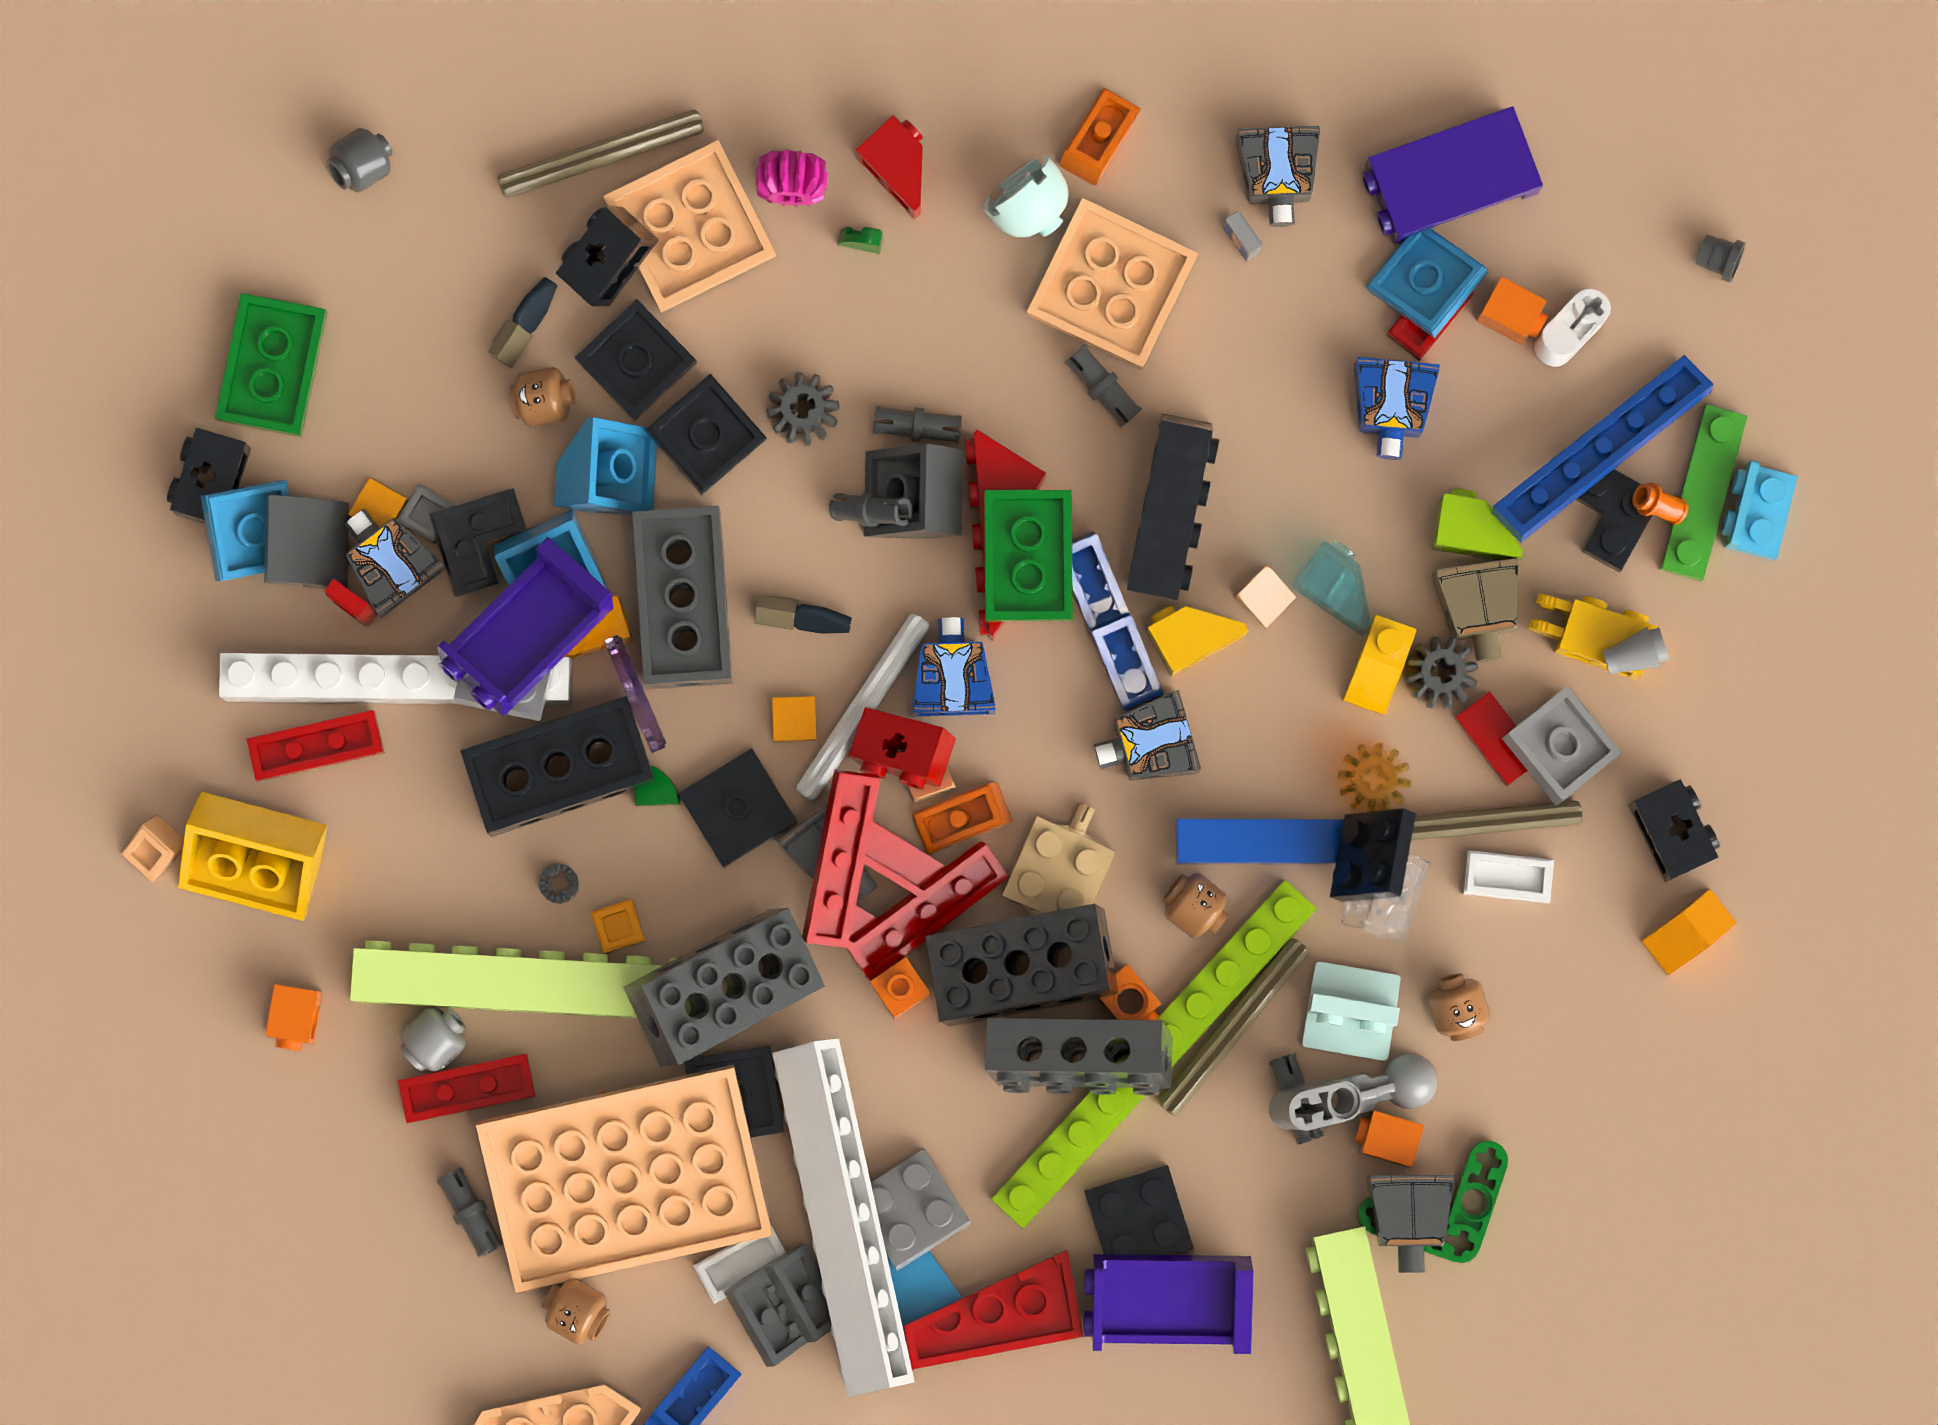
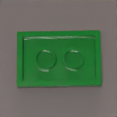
M241 293L215 415L217 421L302 437L327 317L326 309Z
M985 490V622L1073 621L1072 490Z

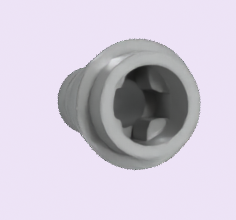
M1645 627L1611 648L1602 650L1610 675L1618 672L1661 668L1660 663L1670 660L1659 627L1651 630Z

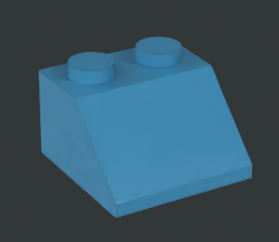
M573 509L494 545V557L508 586L537 559L536 548L549 537L607 588L592 548Z

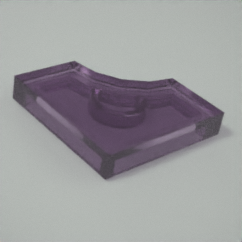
M615 635L604 640L651 752L654 753L666 748L665 744L667 743L622 638Z

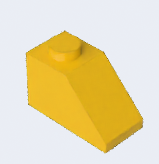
M1173 605L1150 617L1153 624L1147 628L1146 633L1172 677L1246 636L1249 630L1246 624L1240 621L1187 606L1176 611Z
M1375 615L1371 620L1343 701L1384 716L1402 673L1417 629Z

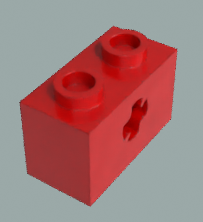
M865 707L849 756L861 765L860 771L862 773L873 774L881 779L885 778L886 773L900 777V783L923 790L925 784L936 787L941 786L956 738L943 727Z

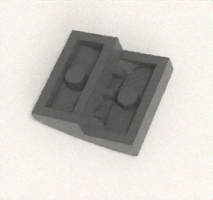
M266 496L264 583L327 588L334 578L347 588L348 559L345 554L348 552L349 530L345 523L349 520V503L295 496Z
M801 1244L772 1260L724 1292L766 1367L776 1366L806 1343L816 1342L831 1331L832 1323L827 1301L822 1292L820 1269L805 1244Z

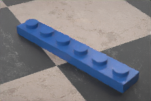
M1683 355L1493 505L1492 514L1520 543L1523 542L1711 393L1714 384Z

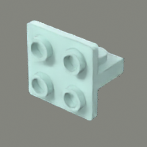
M1317 962L1314 966L1302 1046L1380 1061L1387 1060L1393 1027L1398 1024L1400 1008H1397L1401 977L1395 974Z

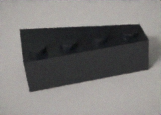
M1162 413L1159 424L1160 431L1151 463L1149 484L1147 485L1142 508L1141 523L1138 528L1127 582V590L1178 600L1180 590L1188 591L1193 566L1185 564L1189 548L1197 549L1202 524L1194 522L1197 505L1206 507L1211 481L1203 480L1206 463L1215 464L1220 439L1212 438V423Z

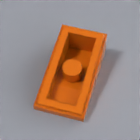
M1103 88L1065 149L1060 166L1086 182L1097 185L1141 108Z
M997 782L985 784L912 814L927 854L1012 823L1010 812Z

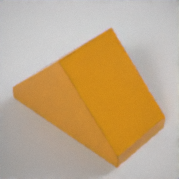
M1708 889L1641 942L1668 976L1709 948L1737 922L1713 891Z

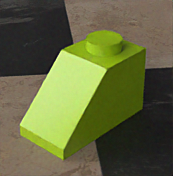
M1451 489V494L1444 493L1439 500L1432 550L1498 561L1518 558L1519 561L1522 558V547L1506 527L1492 514V507L1488 501L1476 499L1477 492L1466 489Z

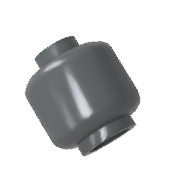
M358 128L330 147L326 166L331 177L340 188L344 190L349 188L355 192H362L390 173L389 157L392 156V149L388 141L380 133L374 135L367 129Z

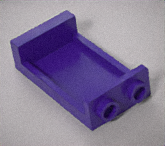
M1514 106L1368 157L1365 164L1366 171L1361 173L1368 195H1376L1381 211L1376 212L1381 231L1384 236L1391 235L1394 244L1403 242L1407 236L1521 196L1523 200L1537 195L1543 187Z
M549 537L536 548L537 559L450 644L443 640L437 646L441 660L439 666L443 672L456 683L462 679L473 689L470 693L479 705L487 711L494 708L503 717L613 609L611 592Z
M1093 1254V1269H1085L1084 1294L1092 1296V1311L1084 1310V1337H1092L1093 1351H1102V1343L1232 1345L1234 1354H1251L1254 1275L1251 1256Z

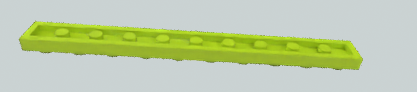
M1287 880L1280 884L1157 1019L1164 1022L1173 1037L1172 1067L1317 910ZM1124 1054L1117 1063L1124 1062L1129 1057V1054ZM1116 1088V1093L1112 1095H1099L1089 1092L991 1200L1024 1229L1146 1095L1134 1094L1133 1088Z

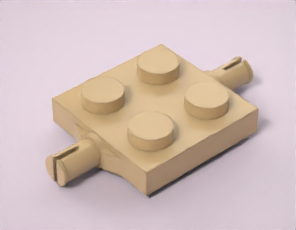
M1078 803L1070 826L1056 825L1036 816L1000 896L1020 904L1030 916L1093 904L1116 852L1094 842L1085 833L1096 810L1092 807H1087L1085 804Z

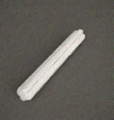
M913 613L908 616L797 784L796 790L802 796L811 801L818 798L832 777L834 769H837L851 748L864 708L868 707L876 710L929 630V623L925 619Z

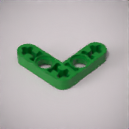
M1483 1141L1470 1149L1450 1206L1446 1234L1458 1236L1461 1231L1466 1232V1240L1472 1243L1470 1251L1462 1250L1460 1255L1456 1256L1453 1254L1454 1246L1444 1242V1246H1440V1250L1433 1249L1432 1246H1424L1425 1253L1457 1263L1469 1262L1477 1256L1508 1165L1507 1153L1500 1144L1493 1141ZM1488 1148L1494 1150L1493 1158L1499 1160L1498 1167L1489 1168L1485 1180L1494 1181L1492 1189H1489L1482 1183L1468 1182L1470 1173L1475 1177H1479L1482 1164L1476 1161V1156L1478 1153L1485 1154ZM1471 1189L1481 1191L1486 1199L1484 1210L1476 1215L1467 1213L1461 1203L1464 1193ZM1367 1197L1358 1208L1357 1218L1360 1226H1365L1368 1233L1376 1235L1375 1227L1371 1226V1218L1365 1215L1367 1208H1371L1370 1198Z

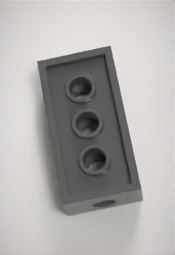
M706 506L632 512L643 682L646 690L733 684L720 507ZM676 546H686L692 551L690 559L680 565L673 564L668 560L669 552ZM681 588L689 589L694 593L693 602L684 608L676 607L671 603L673 593ZM683 631L693 632L697 636L696 645L687 651H681L674 647L675 637Z
M789 908L769 909L629 983L623 988L659 1065L674 1066L692 1059L825 987ZM760 959L763 963L762 975L760 974L758 968ZM723 979H725L727 983L726 994H724L722 991ZM687 998L689 999L691 1005L689 1014H687L685 1010V1001Z
M987 1018L985 1071L998 1086H1003L1004 1092L1028 1093L1029 1086L1046 1087V1092L1053 1094H1070L1073 1087H1090V1093L1099 1095L1115 1094L1116 1088H1133V1093L1137 1095H1158L1159 1089H1171L1173 1037L1162 1020ZM1042 1052L1037 1060L1030 1062L1035 1054ZM1086 1053L1083 1059L1073 1063L1079 1054ZM1129 1054V1057L1124 1062L1116 1063L1119 1057Z

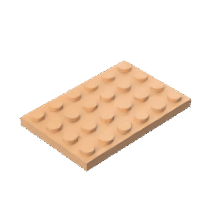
M734 1064L476 1122V1129L515 1293L567 1282L574 1278L581 1279L772 1236L771 1223Z

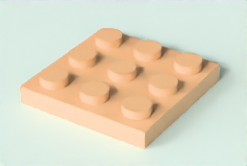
M719 140L603 196L607 206L624 207L659 239L638 269L661 313L776 257V253Z
M1082 198L1026 315L1143 370L1195 263L1198 253Z

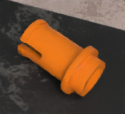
M1650 482L1639 485L1634 491L1632 498L1633 505L1639 514L1644 516L1655 515L1674 525L1680 524L1688 513L1689 506L1685 503V499L1662 491L1661 486L1657 483Z

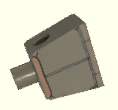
M1518 558L1437 569L1432 575L1451 636L1456 638V641L1473 638L1476 662L1501 659L1499 635L1512 633L1517 629Z

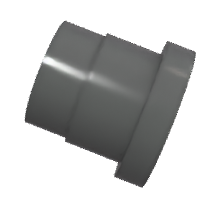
M1707 234L1699 250L1696 265L1722 275V280L1731 283L1740 264L1746 243L1740 240H1736L1733 243Z

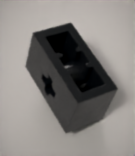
M605 206L593 213L586 224L588 230L580 241L574 242L565 250L561 258L563 263L556 271V274L591 306H610L659 241L653 233L624 207Z
M196 427L193 438L187 436L182 446L180 461L185 463L180 479L174 477L168 490L167 502L172 503L170 510L176 516L205 524L201 495L239 488L251 451L248 444ZM210 467V471L216 476L214 482L207 481L203 488V484L197 477L199 473L207 474Z
M1681 779L1628 804L1665 882L1719 858L1715 849L1720 847L1717 836L1709 824L1703 826L1696 811L1701 808L1699 799L1694 789L1690 785L1685 787ZM1671 817L1676 824L1683 822L1686 825V830L1681 833L1683 841L1679 835L1671 836L1668 833V828L1673 825Z

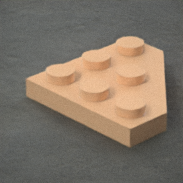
M603 1384L484 1410L474 1425H631L642 1407L608 1385Z

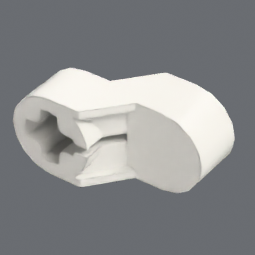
M1584 289L1576 294L1555 318L1545 326L1536 339L1534 350L1539 360L1552 367L1562 366L1567 363L1601 328L1610 315L1611 305L1608 298L1595 289Z

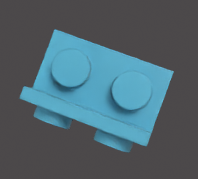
M1751 460L1745 465L1744 470L1738 468L1736 471L1731 493L1737 495L1734 511L1727 510L1721 535L1727 536L1725 544L1727 549L1775 561L1778 558L1798 476L1759 466L1760 462Z

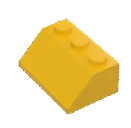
M201 791L186 823L178 888L304 921L323 856L327 825Z

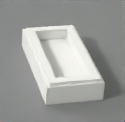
M1468 850L1466 852L1462 894L1549 904L1554 860Z
M772 1225V1236L730 1245L693 1265L714 1304L726 1298L724 1294L726 1290L786 1253Z

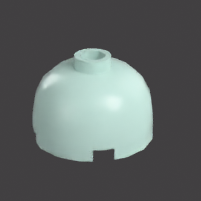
M1044 155L1042 164L1036 158L1005 179L999 185L1000 189L1003 190L1002 195L996 201L990 195L982 206L983 211L1001 231L1010 236L1026 238L1039 232L1045 237L1056 230L1063 222L1059 215L1065 209L1068 201L1067 182L1048 155Z

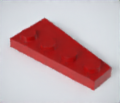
M1068 1250L903 1325L912 1370L1084 1337Z

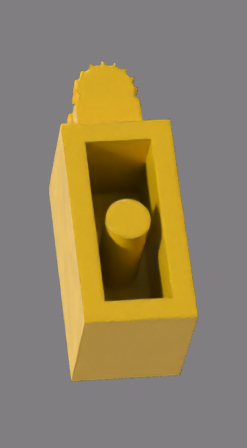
M1541 593L1538 594L1536 604L1543 609L1566 615L1563 626L1559 627L1541 619H1530L1528 625L1530 631L1558 640L1554 653L1607 671L1609 670L1602 650L1611 648L1645 627H1648V630L1658 627L1649 624V617L1639 612L1624 610L1622 615L1607 610L1608 603L1597 598L1583 596L1582 601L1575 599L1571 603ZM1643 670L1618 672L1616 674L1636 680L1642 676Z

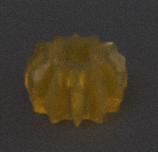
M1377 742L1374 745L1371 757L1364 744L1357 747L1360 761L1349 754L1344 757V763L1353 771L1340 770L1337 773V778L1351 781L1350 785L1344 786L1339 790L1340 796H1347L1352 792L1357 796L1351 801L1350 809L1355 810L1362 801H1365V812L1375 811L1376 802H1378L1381 811L1391 810L1388 798L1399 805L1405 801L1404 796L1395 788L1408 789L1411 787L1410 780L1398 778V774L1407 771L1409 765L1408 763H1401L1394 767L1391 763L1398 757V750L1393 749L1384 758L1382 757L1383 744ZM1371 769L1378 770V777L1385 779V784H1380L1376 788L1377 790H1371L1370 782L1363 780V775H1368L1372 771Z

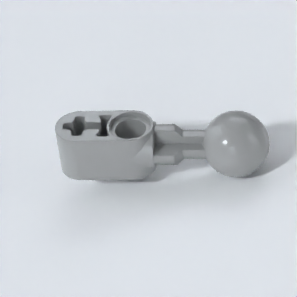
M1412 1053L1402 1054L1391 1060L1386 1066L1383 1075L1370 1078L1368 1075L1361 1073L1336 1080H1319L1280 1090L1270 1101L1269 1115L1273 1123L1280 1128L1308 1131L1351 1120L1358 1114L1372 1111L1376 1103L1387 1100L1401 1108L1416 1109L1426 1105L1434 1097L1438 1086V1076L1434 1066L1423 1056ZM1336 1091L1338 1103L1335 1109H1333L1331 1098ZM1301 1103L1308 1105L1309 1110L1302 1109L1295 1111V1109L1301 1107Z

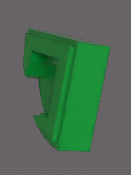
M846 227L841 230L838 245L880 254L883 232L880 229L863 227L861 231Z
M650 765L656 782L635 789V806L681 805L679 792L671 779L663 771Z

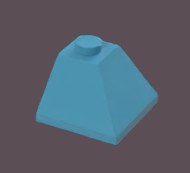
M595 417L587 418L556 464L554 507L590 513L632 514L635 511L653 510L657 444L645 432L647 427Z

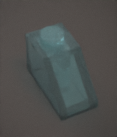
M1324 540L1292 588L1363 637L1371 626L1361 567L1360 564L1353 560L1356 554L1338 541H1334L1331 545Z

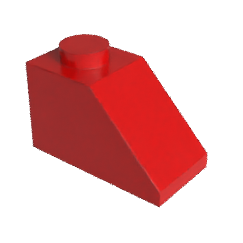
M892 115L856 149V159L915 220L921 214L923 146L920 141L923 137L908 120H904L901 123Z

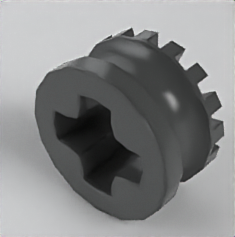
M554 864L543 870V873L540 875L539 887L547 900L562 904L569 902L575 897L579 888V880L576 873L565 864ZM559 872H565V880L571 883L570 890H562L559 896H554L552 894L553 888L547 884V880L549 877L556 878Z

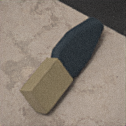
M544 277L523 298L513 314L512 321L506 320L496 335L493 345L488 351L493 357L510 368L514 366L532 338L531 333L537 329L546 315L557 289V284Z
M759 596L755 616V624L790 630L796 627L802 631L820 634L849 633L852 620L850 616L825 607L807 604L798 605V600L778 596Z

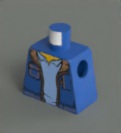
M1365 357L1357 358L1354 364L1359 431L1362 433L1378 434L1376 457L1390 460L1402 459L1404 437L1417 438L1421 436L1429 412L1440 364Z
M964 618L938 619L939 643H923L921 645L913 701V717L994 715L996 710L983 642H965Z

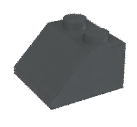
M926 443L866 451L865 493H878L883 498H907L912 505L913 512L911 519H907L909 523L905 526L880 523L875 527L864 526V537L933 539L962 535L963 450Z

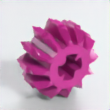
M773 150L768 154H764L759 157V164L756 167L755 184L757 185V195L762 199H766L769 203H779L782 206H810L823 200L824 192L827 189L828 172L826 171V161L814 153H803L801 150Z

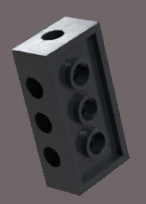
M627 696L460 750L487 834L491 837L656 782ZM597 743H607L612 749L610 758L601 764L591 762L589 760V751L592 746ZM558 756L568 758L570 768L564 776L552 777L548 774V764L553 758ZM515 770H524L528 773L527 785L519 791L509 790L506 785L509 774Z
M1095 903L925 936L939 1022L948 1026L1119 995L1105 909ZM1066 947H1071L1072 959L1070 963L1065 967L1059 968L1057 965L1058 953ZM1028 955L1030 959L1028 970L1024 974L1017 976L1015 973L1016 961L1020 957ZM985 963L987 975L982 982L975 984L973 981V971L978 965Z

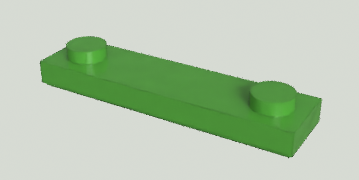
M1708 404L1704 406L1680 497L1685 499V503L1689 506L1688 513L1680 524H1672L1660 570L1697 581L1704 580L1747 415Z

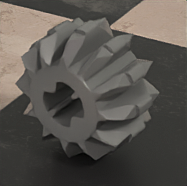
M797 372L795 374L796 386L792 387L785 378L779 381V385L785 393L784 395L778 392H770L769 400L779 406L771 407L766 412L768 418H781L772 427L775 434H779L789 428L786 436L787 443L793 444L799 433L802 434L804 446H810V433L813 431L822 441L827 438V433L821 424L836 427L837 419L828 414V412L839 410L840 405L839 401L826 400L834 392L832 385H826L819 391L817 390L820 384L819 375L814 374L809 385H804L803 374ZM807 400L808 407L812 404L815 406V409L808 411V418L805 419L799 418L798 412L795 414L791 412V410L798 408V401Z
M1433 636L1430 639L1431 652L1425 645L1419 643L1414 649L1421 660L1408 657L1405 662L1406 666L1418 671L1404 677L1405 683L1419 682L1420 686L1414 690L1412 697L1418 699L1424 692H1427L1429 694L1426 701L1427 708H1433L1438 696H1440L1444 709H1450L1453 703L1451 694L1458 701L1464 702L1468 696L1461 686L1474 688L1477 684V680L1465 675V673L1477 670L1478 664L1477 662L1463 663L1462 659L1471 652L1468 646L1462 648L1458 654L1453 652L1456 638L1450 637L1446 642L1445 648L1442 649L1438 636ZM1436 662L1441 663L1443 669L1451 670L1452 674L1445 679L1447 683H1441L1440 677H1432L1431 671L1437 667Z

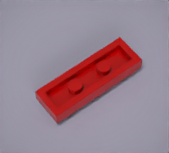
M375 710L247 738L255 781L257 782L385 753Z
M527 1053L398 1080L407 1124L536 1097Z

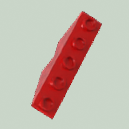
M976 430L973 439H965L967 465L975 464L976 481L968 482L970 508L979 507L980 524H972L973 549L982 550L983 566L975 567L977 593L985 592L984 491L1039 490L1045 480L1046 472L981 431ZM985 609L978 610L980 636L989 635V639L993 641L1004 622H985Z

